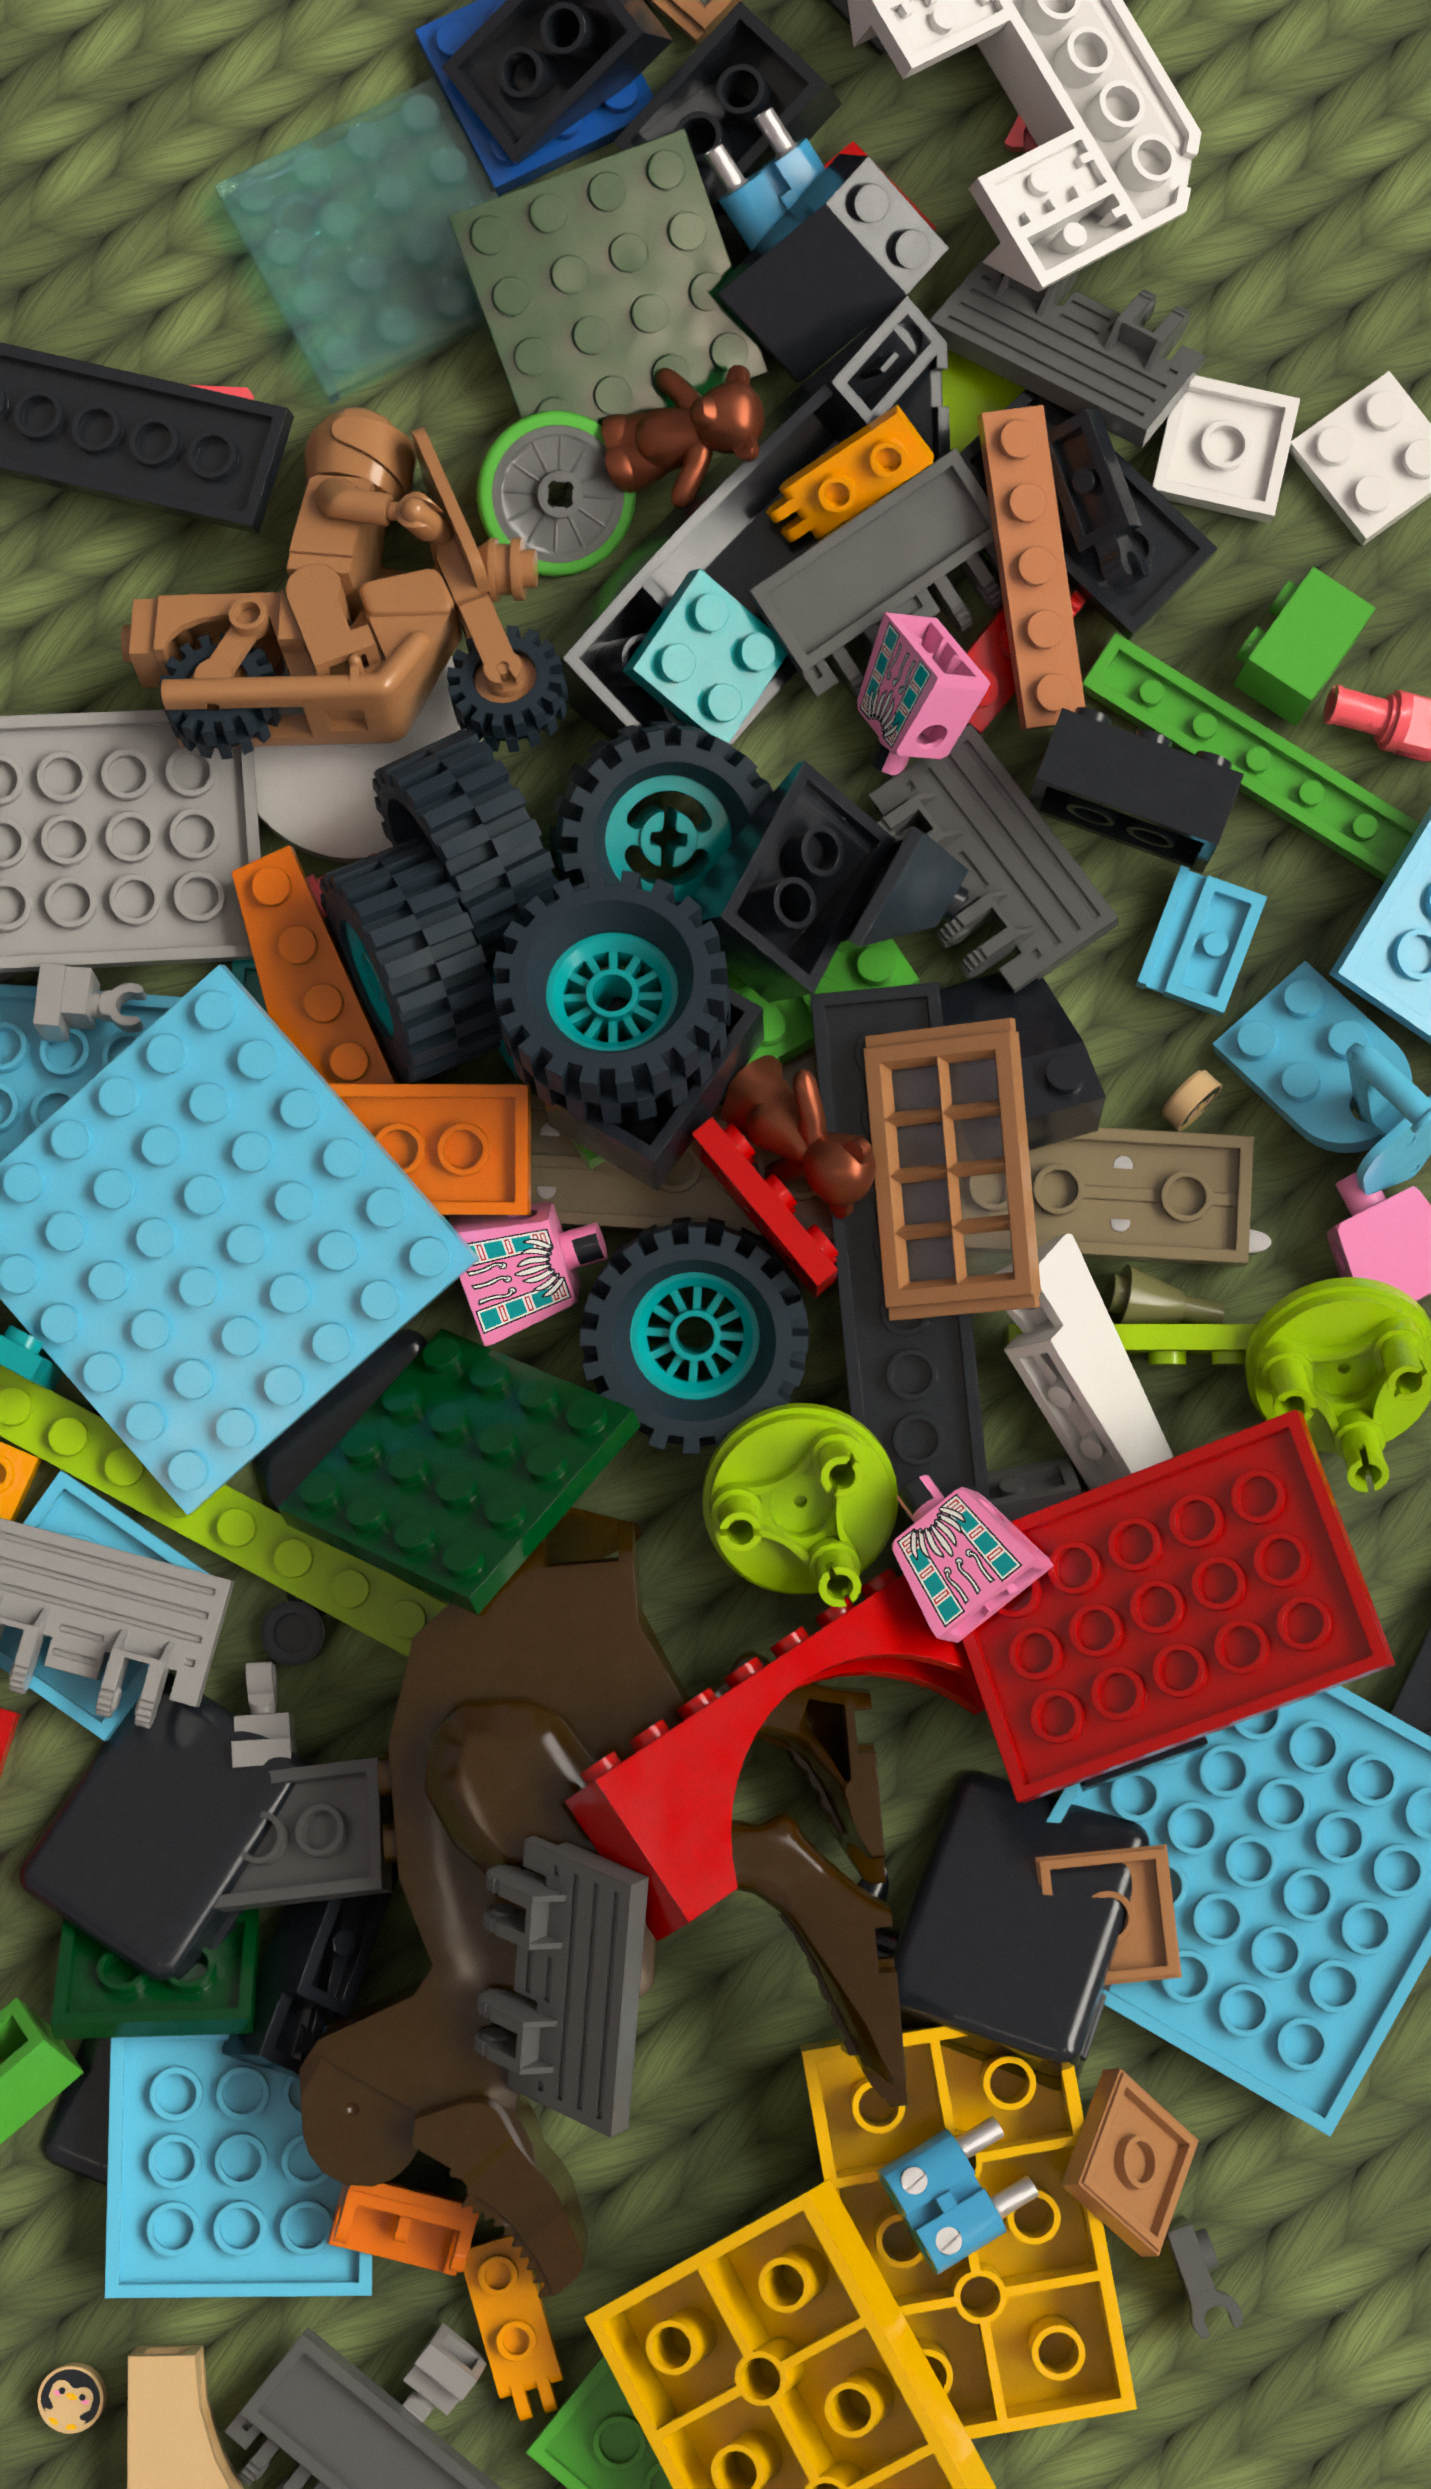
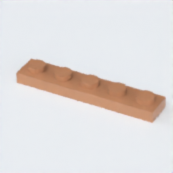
M1044 405L983 412L977 416L1020 727L1021 731L1054 727L1062 708L1075 712L1077 707L1086 706Z

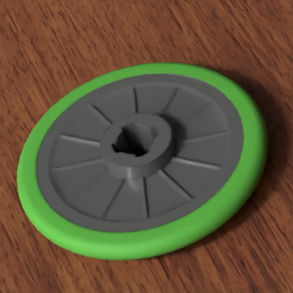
M540 412L520 419L509 426L489 448L482 462L477 481L478 512L488 537L498 538L499 544H510L512 538L523 537L526 550L536 549L538 575L563 577L575 575L601 563L616 550L624 539L635 511L636 492L628 493L619 489L609 477L605 464L607 448L601 433L602 426L590 418L572 412ZM550 482H559L566 485L564 497L566 502L563 506H551L548 504L549 488L547 486Z

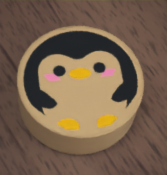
M1206 1070L1197 1071L1170 1097L1162 1109V1117L1178 1132L1183 1131L1213 1102L1221 1091L1222 1084Z
M80 2362L60 2365L44 2379L39 2388L37 2403L40 2415L48 2426L58 2432L73 2434L84 2431L93 2425L104 2411L107 2401V2389L102 2376L93 2367Z

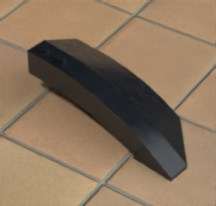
M908 296L902 298L868 326L764 420L762 436L757 441L760 448L759 454L755 460L745 462L738 458L735 453L728 454L703 479L694 500L686 508H674L607 579L551 643L554 646L556 656H560L568 690V701L566 702L573 710L612 740L619 737L616 730L631 725L641 729L650 727V722L667 721L673 725L684 727L682 721L627 676L623 669L689 571L701 568L769 628L746 591L823 538L816 539L811 531H809L797 540L789 543L782 535L781 530L789 521L798 516L796 511L778 523H773L766 514L767 509L783 497L779 487L785 480L897 404L933 452V461L950 450L949 407L943 406L942 370L948 369L947 342ZM788 655L729 744L732 745L765 705L796 673L797 669Z

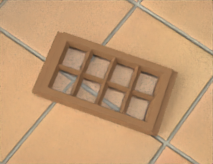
M1015 1018L865 1036L866 1084L872 1152L876 1161L875 1189L885 1306L889 1311V1321L1039 1308L1041 1284L1019 1032H1016Z

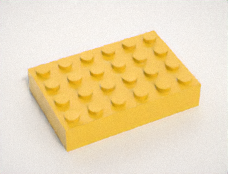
M945 2026L902 2028L907 2105L891 2107L871 2086L855 2056H849L841 2050L839 2038L800 2045L823 2180L826 2181L830 2178L970 2439L1136 2410V2400L1103 2222L1061 2186L1084 2123L1074 2066L1061 2072V2091H1056L1037 2084L1034 2071L1021 2058L1001 2055L982 2062L940 2045L941 2040L968 2035ZM1005 2063L1017 2064L1024 2069L1025 2079L997 2067ZM993 2116L999 2123L1005 2136L968 2159L976 2173L974 2176L981 2188H985L991 2198L1027 2175L1035 2185L1039 2196L1002 2218L1006 2227V2233L937 2275L928 2265L908 2231L909 2227L902 2215H899L878 2177L877 2170L944 2129H948L954 2138H957Z
M830 2178L584 2317L673 2489H997Z

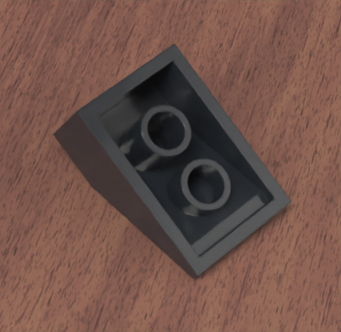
M506 0L441 68L513 163L519 164L631 84L674 40L643 0Z
M739 1L613 143L621 151H625L685 129L715 215L724 210L718 199L726 193V189L704 157L707 152L722 143L744 178L749 175L755 174L763 168L764 164L776 156V153L756 124L755 117L772 107L794 142L805 137L809 141L842 103L823 78Z
M839 154L718 287L714 294L793 380L801 382L904 298L949 248L869 156Z
M806 761L798 762L708 871L693 897V900L701 907L702 925L712 921L719 934L721 952L725 951L727 969L768 1003L814 994L894 841V838Z
M1000 973L940 989L943 1026L1015 1018L1016 1032H1019L1029 1150L1098 1131L1106 1096L1082 1038L1044 978L1039 981L1036 978L1016 993L1012 991ZM994 1058L949 1063L951 1096L954 1105L998 1100ZM999 1115L960 1120L975 1160L1003 1157Z

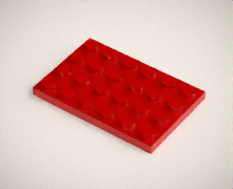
M1297 1409L1011 1521L1050 1559L1054 1566L962 1639L1016 1801L1020 1803L1029 1802L1396 1665L1304 1415Z

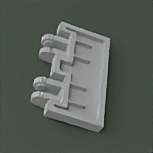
M0 1518V1643L6 1625L24 1630L15 1662L10 1670L9 1689L20 1694L26 1693L33 1677L44 1636L46 1635L52 1637L44 1666L101 1680L110 1653L95 1708L97 1715L111 1718L114 1711L118 1708L130 1659L150 1664L142 1693L138 1698L135 1708V1725L148 1729L152 1726L169 1669L177 1671L169 1700L199 1707L235 1581Z

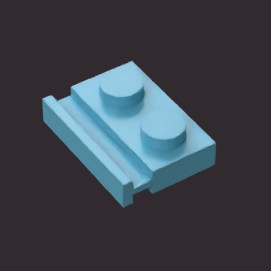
M1181 865L1136 987L1153 990L1163 994V997L1222 1018L1267 896L1210 875L1206 877L1189 871L1190 868Z

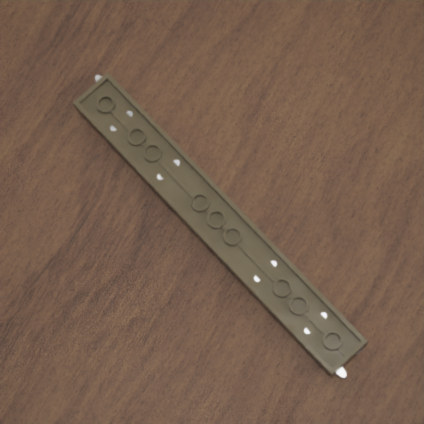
M531 1095V1203H553L562 1228L575 1229L597 1222L601 1230L640 1233V1231L655 1224L658 1228L670 1225L673 1219L690 1217L691 1222H707L708 1217L725 1220V1226L738 1231L741 1230V1227H744L757 1234V1239L766 1240L693 1152L692 1142L661 1187L656 1191L608 1161L589 1170L572 1140L549 1126L545 1102L538 1098V1095ZM717 1106L708 1120L713 1117L718 1125L724 1129L729 1124L720 1117L723 1106ZM954 1120L957 1162L974 1161L975 1159L960 1120ZM1098 1127V1131L1029 1150L1037 1248L1062 1234L1070 1233L1073 1235L1083 1258L1228 1267L1246 1266L1249 1255L1261 1253L1271 1245V1239L1268 1235L1250 1229L1254 1136ZM742 1134L756 1153L752 1156L755 1160L752 1166L765 1180L767 1165L783 1157L763 1150L751 1142L749 1137ZM1004 1173L959 1177L962 1219L1008 1215ZM805 1176L785 1183L784 1186L797 1202V1205L794 1206L796 1212L793 1215L805 1230L813 1224L817 1225L831 1243L834 1244L829 1205L813 1192ZM443 1215L449 1221L450 1215ZM1009 1230L964 1235L965 1251L1011 1254Z

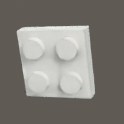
M1390 371L1290 443L1289 453L1362 546L1431 497V423Z
M1195 375L1190 382L1187 393L1167 417L1152 486L1171 502L1271 524L1276 511L1300 398Z

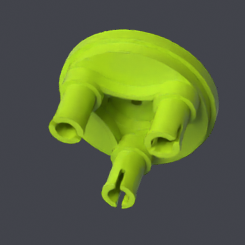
M1341 1277L1326 1279L1301 1287L1271 1307L1261 1318L1250 1337L1245 1355V1375L1251 1400L1265 1421L1295 1409L1301 1411L1316 1450L1337 1453L1345 1461L1346 1477L1350 1486L1356 1491L1369 1493L1365 1476L1371 1475L1374 1489L1377 1491L1389 1479V1467L1383 1454L1386 1442L1394 1439L1413 1425L1431 1400V1320L1425 1310L1408 1294L1377 1280Z
M791 1403L768 1408L752 1415L736 1426L722 1440L715 1450L705 1473L702 1507L705 1525L715 1549L727 1565L738 1575L761 1588L773 1592L796 1595L819 1593L826 1604L842 1608L847 1606L844 1598L845 1595L848 1594L852 1602L857 1600L861 1593L860 1574L876 1560L891 1536L898 1510V1488L892 1464L885 1449L874 1434L861 1422L840 1410L812 1403Z

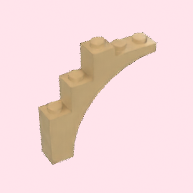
M203 2345L137 2346L128 2356L127 2489H244L223 2449L209 2402Z

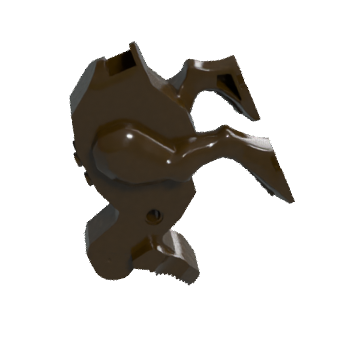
M633 1521L618 1522L617 1558L550 1563L546 1538H544L478 1616L450 1603L413 1637L388 1743L389 1750H385L384 1756H378L377 1773L380 1795L392 1796L394 1816L390 1817V1823L383 1824L386 1864L398 1863L399 1880L431 1960L432 1968L425 1979L350 2013L346 2018L332 2021L317 2040L299 2069L303 2137L309 2155L323 2173L345 2185L373 2187L399 2175L411 2163L416 2152L420 2150L451 2168L450 2177L461 2179L466 2184L467 2195L462 2203V2208L472 2206L473 2213H484V2220L493 2218L495 2220L494 2227L504 2226V2236L513 2235L515 2239L512 2247L521 2246L523 2248L520 2258H531L527 2265V2270H538L534 2276L533 2283H541L538 2292L539 2298L555 2296L578 2277L583 2268L587 2252L588 2230L573 2179L561 2159L545 2142L540 2122L528 2098L507 2088L508 2069L487 2060L485 2056L481 2057V2054L476 2053V2050H474L477 2031L479 2032L481 2028L485 2029L487 2026L502 2027L489 2021V2018H483V2015H479V2011H477L479 1993H483V1990L487 1991L489 1988L506 1989L507 1991H512V1993H518L514 1991L517 1945L496 1936L494 1932L489 1933V1930H485V1926H483L485 1908H488L489 1905H495V1903L512 1904L520 1909L524 1908L499 1897L497 1893L487 1890V1887H485L487 1869H491V1866L514 1864V1866L521 1867L523 1870L527 1869L546 1878V1876L523 1866L524 1841L533 1835L555 1845L567 1841L600 1856L565 1803L567 1799L587 1786L580 1773L613 1751H615L621 1762L625 1761L636 1753L629 1743L630 1740L661 1719L665 1721L671 1730L684 1721L677 1709L703 1692L701 1691L689 1697L642 1610L638 1553ZM754 1650L745 1651L736 1658L728 1673L713 1684L711 1689L719 1698L731 1690L724 1680L726 1676L756 1656L764 1667L772 1661ZM814 1682L787 1694L769 1714L753 1741L764 1739L769 1745L787 1752L794 1767L803 1773L805 1786L815 1794L817 1798L815 1803L819 1810L826 1814L825 1824L831 1835L838 1841L859 1875L869 1884L886 1883L876 1751H874L873 1742L857 1744L855 1711L872 1709L870 1691L863 1688L838 1687ZM779 1812L760 1822L732 1819V1854L738 1885L736 1890L753 1893L779 1911L777 1912L778 1916L789 1930L793 1932L798 1945L807 1956V1963L811 1974L817 1978L820 1995L827 2001L830 2022L840 2029L839 2042L841 2050L849 2056H855L871 2086L891 2107L907 2105V2083L897 1971H895L894 1956L877 1957L875 1928L893 1926L890 1905L858 1886L831 1863L803 1834L796 1821L789 1814ZM646 1924L639 1999L654 1984L658 1963V1942Z

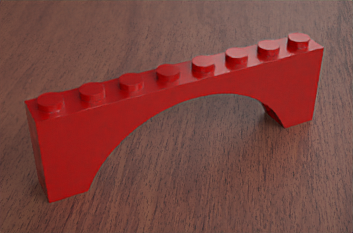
M890 1567L861 1587V1593L866 1600L854 1607L847 1596L845 1597L847 1606L842 1608L831 1606L815 1617L821 1630L812 1636H809L804 1627L801 1626L770 1647L776 1660L764 1667L756 1656L726 1676L724 1680L731 1690L719 1698L709 1687L678 1708L677 1711L684 1721L671 1730L665 1721L661 1719L634 1737L629 1743L636 1753L625 1761L621 1762L615 1751H613L580 1773L587 1786L567 1799L565 1803L600 1856L649 1877L645 1924L657 1942L690 1923L738 1888L733 1864L731 1838L732 1810L738 1777L756 1733L772 1710L787 1694L811 1683L831 1678L859 1675L877 1676L906 1681L930 1689L956 1702L974 1715L985 1710L963 1641L961 1640L956 1643L936 1638L904 1574L898 1578Z

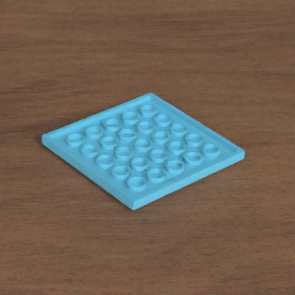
M221 964L213 969L0 1162L1 1301L34 1338L44 1343L42 1348L187 1515L197 1510L480 1259L225 965Z
M1342 1686L1206 1735L1208 1744L1201 1749L1083 1792L1080 1783L1066 1787L1046 1821L1061 1823L1070 1805L1074 1804L1140 1824L1148 1834L1149 1846L1167 1844L1182 1978L1111 1984L1109 1991L1104 1990L1103 1994L1106 1995L1104 2005L1328 2136L1332 2135L1431 1956V1737Z

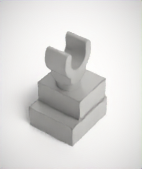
M40 962L33 1025L43 1040L68 1042L70 1028L95 1030L96 1018L106 1022H114L115 1026L125 1032H140L144 1027L139 1017L124 1016L120 1014V1009L124 1002L132 999L146 1000L147 995L143 987L135 983H123L113 990H104L99 993L100 982L92 968Z
M272 1661L246 1663V1685L250 1715L234 1716V1732H251L269 1739L231 1741L232 1768L263 1766L269 1759L275 1757L291 1759L292 1752L298 1755V1742L295 1738V1717L289 1712L276 1713V1664H272Z
M442 2323L403 2379L405 2383L413 2388V2391L401 2405L421 2422L425 2421L435 2406L448 2416L458 2401H462L478 2381L488 2363V2358Z

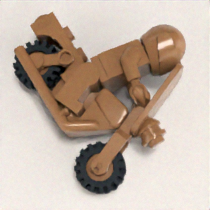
M361 407L338 409L319 422L311 430L306 441L303 455L306 491L289 549L290 554L286 568L289 579L286 585V595L284 590H281V592L160 595L155 599H133L131 625H123L121 630L123 660L125 663L133 664L142 688H161V694H159L161 703L176 738H178L180 747L187 748L191 752L194 748H198L202 757L210 759L212 758L214 748H218L223 760L233 758L232 747H241L244 755L254 751L256 746L379 744L401 740L407 736L413 727L441 672L461 642L463 631L469 654L457 649L452 657L455 668L448 667L447 672L449 684L447 688L460 729L466 728L467 731L472 730L477 733L479 741L484 737L485 742L492 748V751L498 752L500 741H506L509 753L519 752L518 740L527 738L530 747L533 748L541 744L538 732L541 729L550 737L558 729L555 718L564 720L567 712L565 701H568V690L560 656H556L551 642L546 639L541 644L539 633L528 629L524 639H522L518 626L507 625L506 634L493 602L500 601L501 595H512L514 601H525L527 588H537L538 558L536 549L526 550L523 537L512 538L510 544H499L498 538H489L477 548L424 427L411 431L412 442L404 433L395 428L390 420L373 410ZM417 459L428 497L418 491L411 492ZM392 521L399 522L418 540L429 541L435 567L413 572L384 568L381 559L385 539V526H389ZM285 665L287 667L289 676H282L285 671ZM302 707L305 715H280L278 708Z

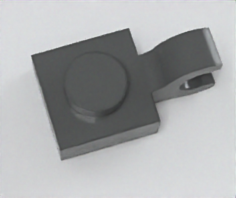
M1185 2216L1171 2220L1165 2241L1181 2286L1185 2290L1189 2302V2318L1195 2332L1202 2340L1210 2337L1208 2328L1205 2325V2314L1214 2306H1221L1227 2310L1228 2318L1234 2328L1242 2326V2312L1237 2302L1228 2293L1217 2290L1214 2287L1209 2270L1219 2267V2263L1207 2230L1203 2228L1194 2231L1192 2223Z

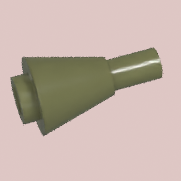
M1129 1264L1123 1267L1120 1275L1112 1274L1110 1276L1104 1294V1305L1107 1311L1112 1313L1113 1324H1173L1180 1321L1196 1324H1222L1225 1313L1224 1303L1186 1296L1184 1291Z

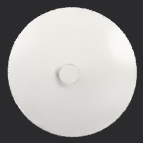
M452 656L441 672L413 727L407 736L397 742L254 747L258 816L275 835L292 847L313 857L330 862L350 864L368 857L373 852L376 854L393 847L392 842L386 838L381 825L384 818L376 808L374 797L378 795L373 789L372 779L376 778L374 772L393 761L461 730L457 723L447 688L449 686L447 680L448 667L455 668ZM286 665L282 676H289ZM302 707L278 708L280 715H305Z

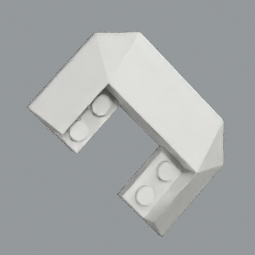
M847 0L853 46L856 47L878 36L903 79L977 43L1036 142L1037 148L978 177L968 188L1001 242L982 263L1039 292L1177 219L1187 211L1191 188L1187 187L1192 160L1198 154L1202 132L1123 0Z

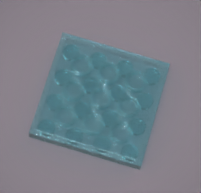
M434 78L215 185L220 202L330 405L486 325L447 216L499 196Z

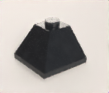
M914 826L893 835L894 841L837 950L844 952L938 926L941 919L950 923L968 895L969 890L961 886L969 870L928 835Z

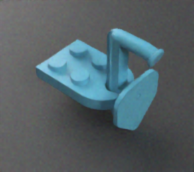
M1306 961L1212 1043L1214 1053L1306 1140L1322 1149L1338 1153H1356L1371 1149L1357 1170L1358 1187L1366 1195L1411 1179L1420 1171L1431 1155V1095L1427 1097L1413 1084L1411 1069L1404 1053L1393 1040ZM1354 1106H1355V1111H1356V1113H1357V1115H1358V1117H1359L1360 1120H1358L1357 1118H1355L1354 1115L1352 1114V1110H1353V1107H1354Z

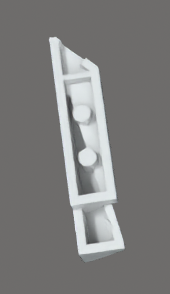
M1067 1233L1052 1239L1037 1248L1041 1294H1039L1040 1307L1006 1310L1024 1334L1017 1335L1004 1351L1085 1483L1092 1490L1171 1459L1174 1456L1073 1235ZM1012 1264L995 1274L1013 1272Z

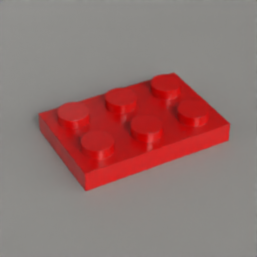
M711 1117L692 1133L693 1152L816 1299L835 1283L838 1268L834 1265L837 1261L835 1257L839 1255L837 1249L817 1225L813 1224L807 1230L804 1229L793 1215L796 1212L794 1206L797 1205V1202L792 1194L773 1173L765 1180L752 1166L755 1163L752 1157L756 1154L754 1149L732 1123L722 1129L714 1118Z

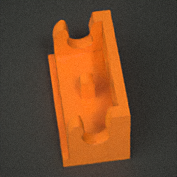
M391 2181L373 2187L345 2185L342 2183L326 2243L456 2276L457 2272H463L480 2212L473 2213L472 2206L462 2208L464 2201L462 2199Z

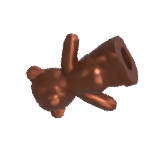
M733 365L727 373L725 382L711 388L703 396L678 372L666 367L662 368L656 374L657 386L674 402L676 408H656L647 413L639 412L628 415L619 413L603 419L601 433L607 448L605 464L609 477L614 484L625 492L633 493L649 487L670 472L681 468L671 490V503L675 508L682 509L686 508L694 500L709 468L713 451L728 454L735 453L738 458L745 462L755 460L760 449L757 441L762 436L765 424L764 409L760 397L750 386V372L742 365Z
M765 1055L757 1058L740 1070L729 1083L720 1117L728 1124L732 1123L742 1134L749 1137V1140L755 1145L783 1157L767 1165L765 1178L773 1173L785 1184L805 1176L810 1188L829 1205L835 1217L843 1219L849 1216L854 1211V1203L868 1193L875 1177L876 1161L872 1152V1146L863 1136L827 1131L826 1117L816 1078L810 1070L800 1069L794 1072L792 1080L793 1090H791L787 1081L782 1077V1064L775 1056Z

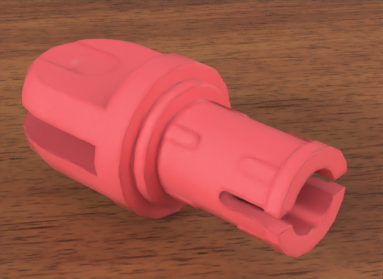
M1339 684L1331 688L1323 711V722L1325 724H1334L1374 735V740L1381 751L1418 761H1431V698L1403 690H1395L1384 699L1344 688L1343 685Z

